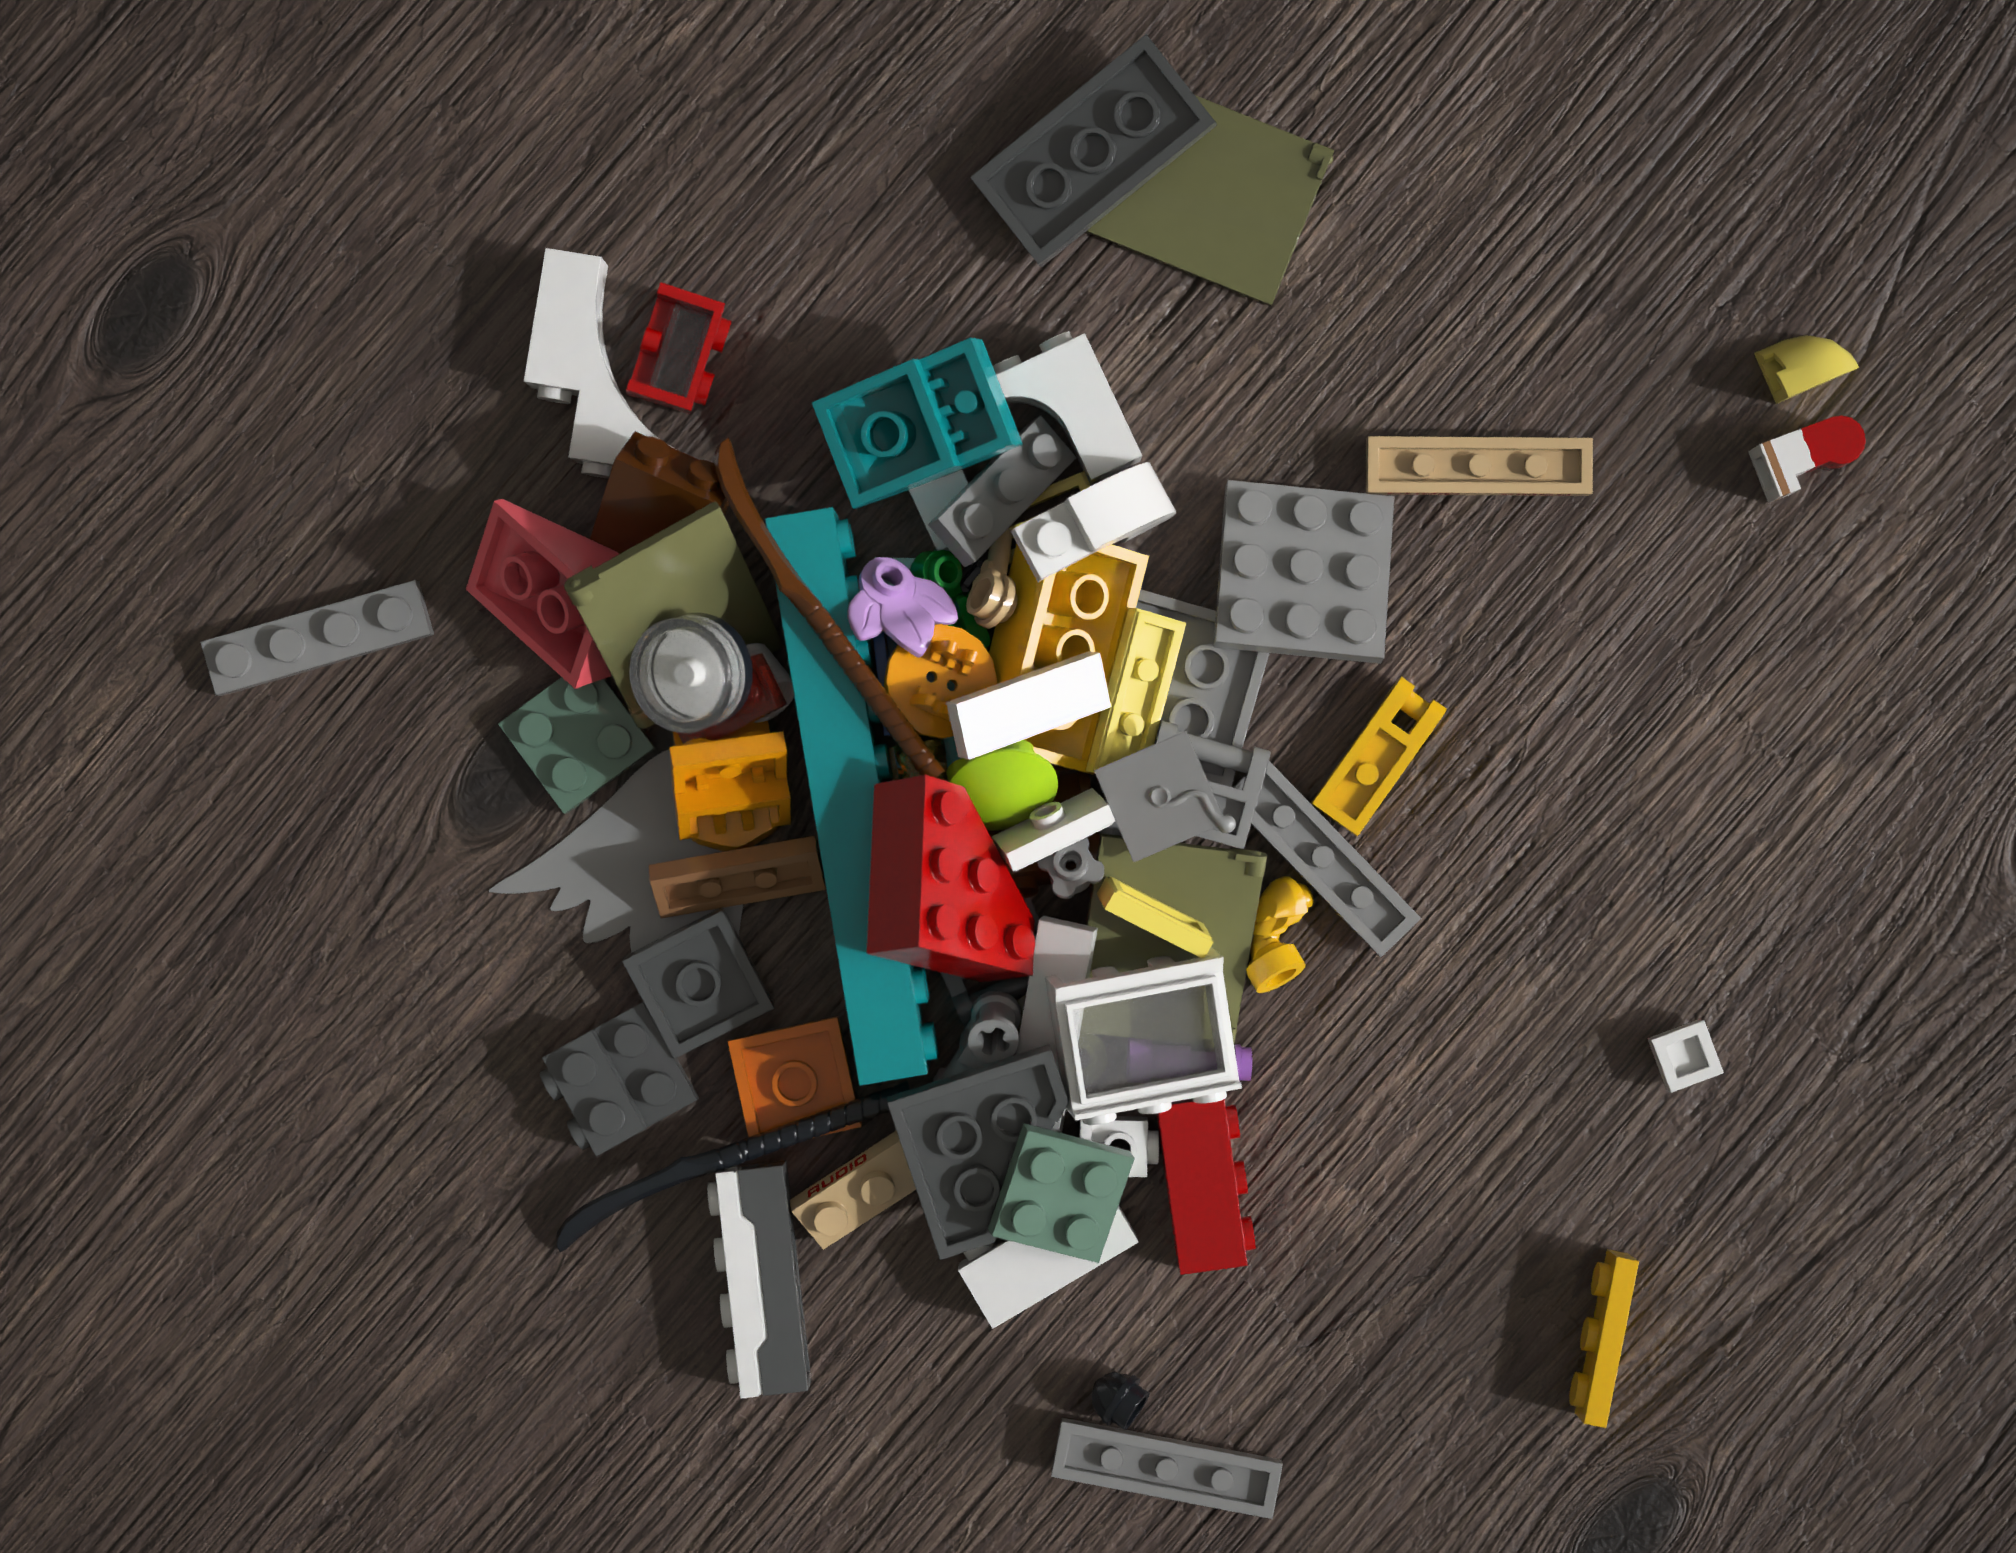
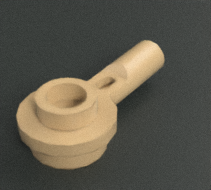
M1009 528L989 547L988 559L983 562L981 572L974 579L967 598L966 608L968 613L974 616L978 625L988 629L996 626L998 623L1006 622L1017 606L1018 597L1015 593V582L1011 577L1007 576L1013 537L1012 530Z

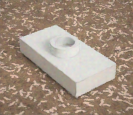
M1091 788L1062 803L1050 802L1033 810L1029 819L991 837L1003 860L1013 871H1018L1113 825L1115 819L1109 804Z

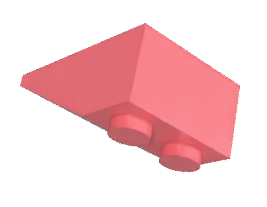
M504 499L494 501L466 590L574 689L612 676L576 606L572 604L564 585L567 579L590 566L594 569L616 557L619 553Z

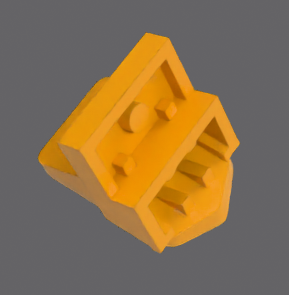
M741 711L721 724L703 729L687 728L672 722L674 746L670 747V761L679 840L691 838L697 844L725 852L753 847L773 834L778 826L791 824V798L787 781V749L783 731L770 733L768 720L759 723L749 722Z

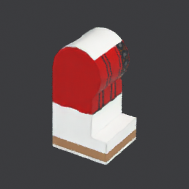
M1840 415L1759 444L1748 451L1766 499L1768 503H1771L1801 489L1796 476L1817 468L1828 471L1837 470L1859 458L1864 450L1866 439L1864 430L1857 421L1851 417Z

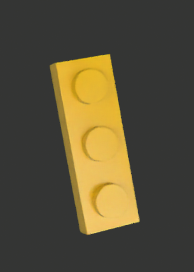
M1608 1249L1605 1262H1597L1594 1268L1591 1294L1598 1297L1594 1317H1586L1580 1339V1348L1583 1351H1587L1583 1373L1575 1372L1569 1395L1570 1405L1576 1406L1575 1414L1584 1424L1603 1428L1607 1427L1639 1261L1630 1254Z

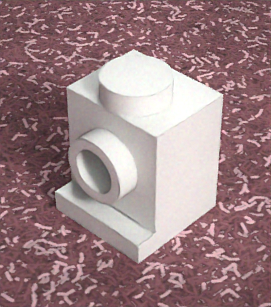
M1117 1116L1114 1121L1098 1125H1086L1083 1123V1119L1079 1120V1138L1105 1145H1110L1115 1139H1124L1130 1144V1152L1135 1159L1128 1177H1147V1164H1158L1159 1131L1148 1130L1147 1117Z

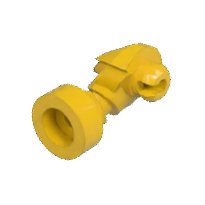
M1283 876L1272 881L1259 898L1250 949L1251 960L1246 969V974L1257 993H1265L1286 984L1299 975L1306 966L1294 944L1282 943L1279 940L1280 934L1284 933L1288 926L1299 922L1304 914L1308 912L1309 907L1313 905V895L1310 889L1304 884L1297 883L1291 877Z

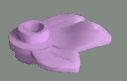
M888 557L872 559L864 566L859 576L860 592L850 601L847 610L850 627L859 641L871 639L884 631L899 646L915 657H921L927 650L934 634L935 624L952 625L958 619L953 600L942 587L931 580L914 577L903 563ZM883 579L891 582L894 586L888 585Z

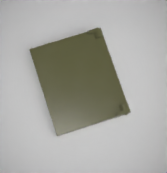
M1196 96L1215 120L1217 126L1086 232L1272 306L1327 167L1333 162L1332 155L1334 150Z
M716 501L593 569L590 566L567 579L564 585L572 604L576 606L638 728H648L666 718L650 699L644 684L642 671L643 656L647 643L656 629L666 621L689 613H707L719 617L730 624L739 633L746 645L753 643L765 644L771 653L784 647L723 512Z
M1100 833L1096 860L1104 865V877L1099 883L1092 884L1086 925L1098 928L1089 978H1093L1092 970L1100 967H1114L1119 972L1147 968V960L1154 957L1168 956L1175 962L1200 958L1105 910L1097 892L1105 878H1110L1111 876L1205 925L1212 937L1213 944L1211 947L1224 957L1223 976L1233 1042L1235 1044L1246 969L1249 961L1267 854L1257 850L1226 849L1178 843L1133 862L1122 836ZM1205 985L1085 1007L1083 1010L1080 1032L1196 1044L1214 1048Z

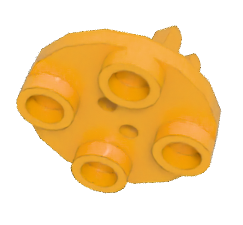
M943 624L934 625L932 640L921 657H915L897 644L887 660L884 677L885 690L919 735L938 739L954 736L946 702L997 684L993 659L982 642L962 628ZM928 672L933 673V682L927 680L926 675ZM948 681L954 682L955 689L953 691L947 688Z

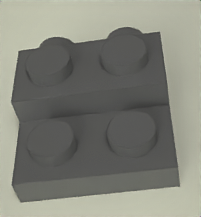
M644 1002L542 1057L547 1068L540 1071V1077L546 1090L554 1101L564 1097L574 1115L573 1118L567 1121V1126L573 1139L581 1150L591 1146L596 1156L699 1099L678 1058H673Z

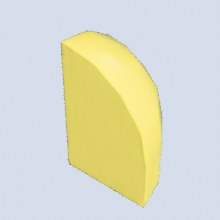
M1805 335L1786 339L1754 353L1776 404L1859 368L1852 354L1830 339Z

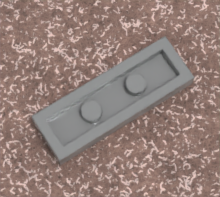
M1041 415L1031 420L1019 432L1023 443L1022 446L995 456L928 524L964 567L976 562L1077 458Z

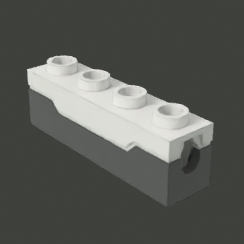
M787 1160L744 1164L742 1166L736 1165L725 1168L715 1173L716 1182H708L707 1190L711 1216L720 1215L722 1237L714 1238V1256L717 1272L726 1271L729 1293L720 1294V1310L723 1327H733L735 1349L726 1351L729 1383H739L740 1398L759 1397L762 1394L763 1396L808 1391L812 1380L794 1219L790 1206L791 1193Z

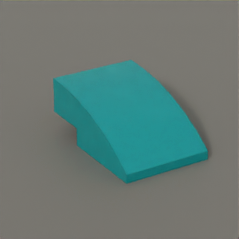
M970 337L922 359H911L812 402L853 509L937 480L1023 445L982 339Z

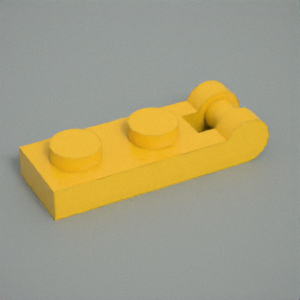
M1402 676L1389 690L1381 705L1311 802L1314 807L1355 836H1358L1447 710L1446 707L1436 700L1432 699L1430 702H1427L1413 692L1415 685ZM1399 710L1416 720L1408 734L1391 722Z

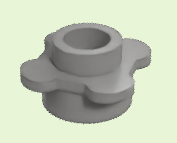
M1087 837L1037 861L1038 867L1048 872L1050 881L1053 884V892L1060 898H1071L1074 894L1084 891L1091 883H1099L1104 877V865L1100 861L1094 860L1088 850L1089 840ZM1072 861L1076 863V868L1068 870L1065 865Z

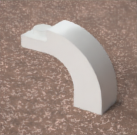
M1146 462L1117 473L1067 498L1063 503L1015 527L1011 533L1036 580L1040 582L1117 541H1121L1123 544L1172 518L1176 514V510L1150 462Z

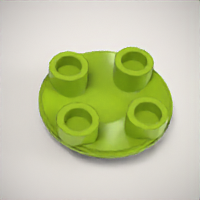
M1026 740L1015 742L969 760L964 758L952 762L946 772L948 782L965 787L980 818L989 831L1005 830L1029 819L1033 810L1054 800L1058 789V778L1054 767L1047 759L1035 753L1033 745Z

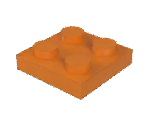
M839 1016L727 1041L748 1138L857 1099ZM862 1121L849 1126L846 1125L844 1128L830 1131L824 1135L862 1127Z

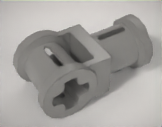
M989 991L980 995L973 1003L971 1019L960 1036L957 1052L947 1067L938 1070L933 1081L1013 1056L1019 1045L1017 1029L1022 1016L1021 1007L1017 1000L1008 993L1001 991Z

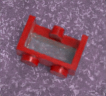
M660 282L654 309L641 342L639 356L632 377L629 379L626 388V395L644 399L691 415L694 403L705 406L715 374L705 371L711 350L722 353L732 323L731 320L722 318L725 303Z

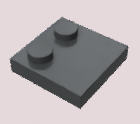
M724 907L624 956L622 959L627 972L674 1059L774 1009V1002Z

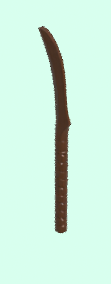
M728 437L717 446L715 451V470L720 486L734 514L770 568L778 589L788 597L800 614L806 618L807 623L816 635L819 636V639L822 640L824 646L833 655L835 661L843 669L861 696L865 698L866 703L876 714L883 726L886 727V730L894 741L897 742V745L908 757L914 768L918 770L920 776L928 775L936 778L945 771L944 768L935 759L930 749L919 737L916 730L908 722L879 680L876 679V676L868 665L865 664V661L855 650L840 627L835 624L834 619L826 608L822 606V603L799 577L768 531L745 487L732 444Z

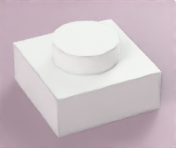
M1698 1019L1647 1038L1668 1092H1675L1724 1073L1704 1020Z

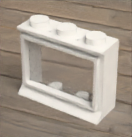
M1211 947L1205 958L1175 962L1168 956L1154 957L1147 960V968L1119 972L1114 967H1100L1092 970L1093 978L1063 983L1057 975L1045 977L1060 1076L1069 1102L1066 1109L1075 1121L1083 1119V1123L1086 1125L1104 1124L1114 1121L1117 1118L1116 1113L1138 1109V1112L1141 1114H1156L1171 1109V1102L1193 1098L1195 1103H1213L1225 1099L1227 1091L1242 1089L1238 1076L1223 976L1224 957Z

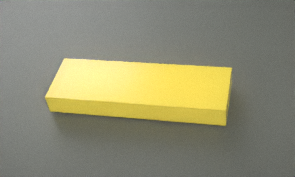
M1129 607L1107 688L1111 707L1101 711L1086 767L1087 772L1095 774L1094 770L1155 744L1186 627L1185 622Z

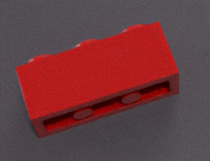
M1193 1098L1171 1102V1109L1156 1114L1180 1275L1248 1266L1246 1251L1255 1250L1256 1245L1251 1216L1241 1217L1238 1195L1248 1194L1244 1161H1233L1230 1139L1240 1138L1236 1105L1226 1106L1225 1099L1213 1103H1195Z

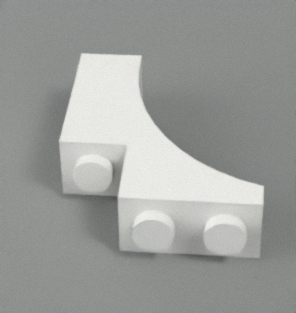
M545 248L524 382L532 389H538L537 398L542 400L570 404L571 396H578L568 457L575 463L583 464L581 473L609 478L616 456L634 431L647 437H658L650 432L631 410L619 390L611 371L603 334V299L608 265L599 256Z

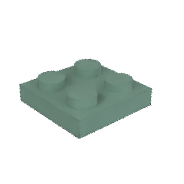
M561 677L498 723L564 814H568L656 749L644 730L636 726L629 710L606 679L574 689Z
M1023 1123L988 1227L991 1235L1099 1263L1135 1158L1130 1151Z

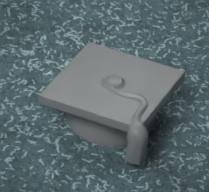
M1187 731L1094 770L1133 862L1215 827H1218L1222 833L1227 834L1232 832L1236 826L1235 819L1230 814H1222Z

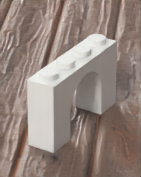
M1069 331L1061 333L1040 344L1039 347L1042 353L1022 362L1019 355H1016L993 366L1007 404L1023 403L1036 406L1057 420L1065 431L1090 485L1141 461L1142 454L1085 333L1076 338H1072ZM963 470L908 490L937 551L950 550L928 524L968 484Z

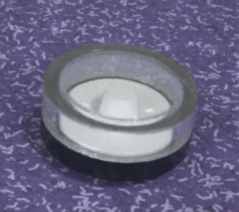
M689 613L660 621L642 634L631 655L629 675L631 688L637 703L653 722L673 732L692 733L721 724L740 711L751 690L753 668L745 642L730 624L719 617L707 613Z

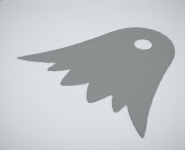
M670 749L638 769L600 809L559 844L523 869L490 888L489 892L516 894L545 891L560 887L561 889L550 907L552 911L570 909L589 899L590 906L584 924L583 941L585 943L598 942L614 936L630 926L632 953L717 910L713 909L661 919L649 880V865L722 851L697 844L691 838L679 840L672 791ZM743 904L724 907L739 936Z

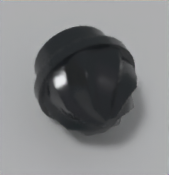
M1113 1371L1095 1381L1092 1391V1404L1097 1414L1102 1418L1103 1423L1108 1426L1115 1423L1123 1430H1126L1137 1418L1150 1394L1139 1386L1140 1379L1138 1377Z

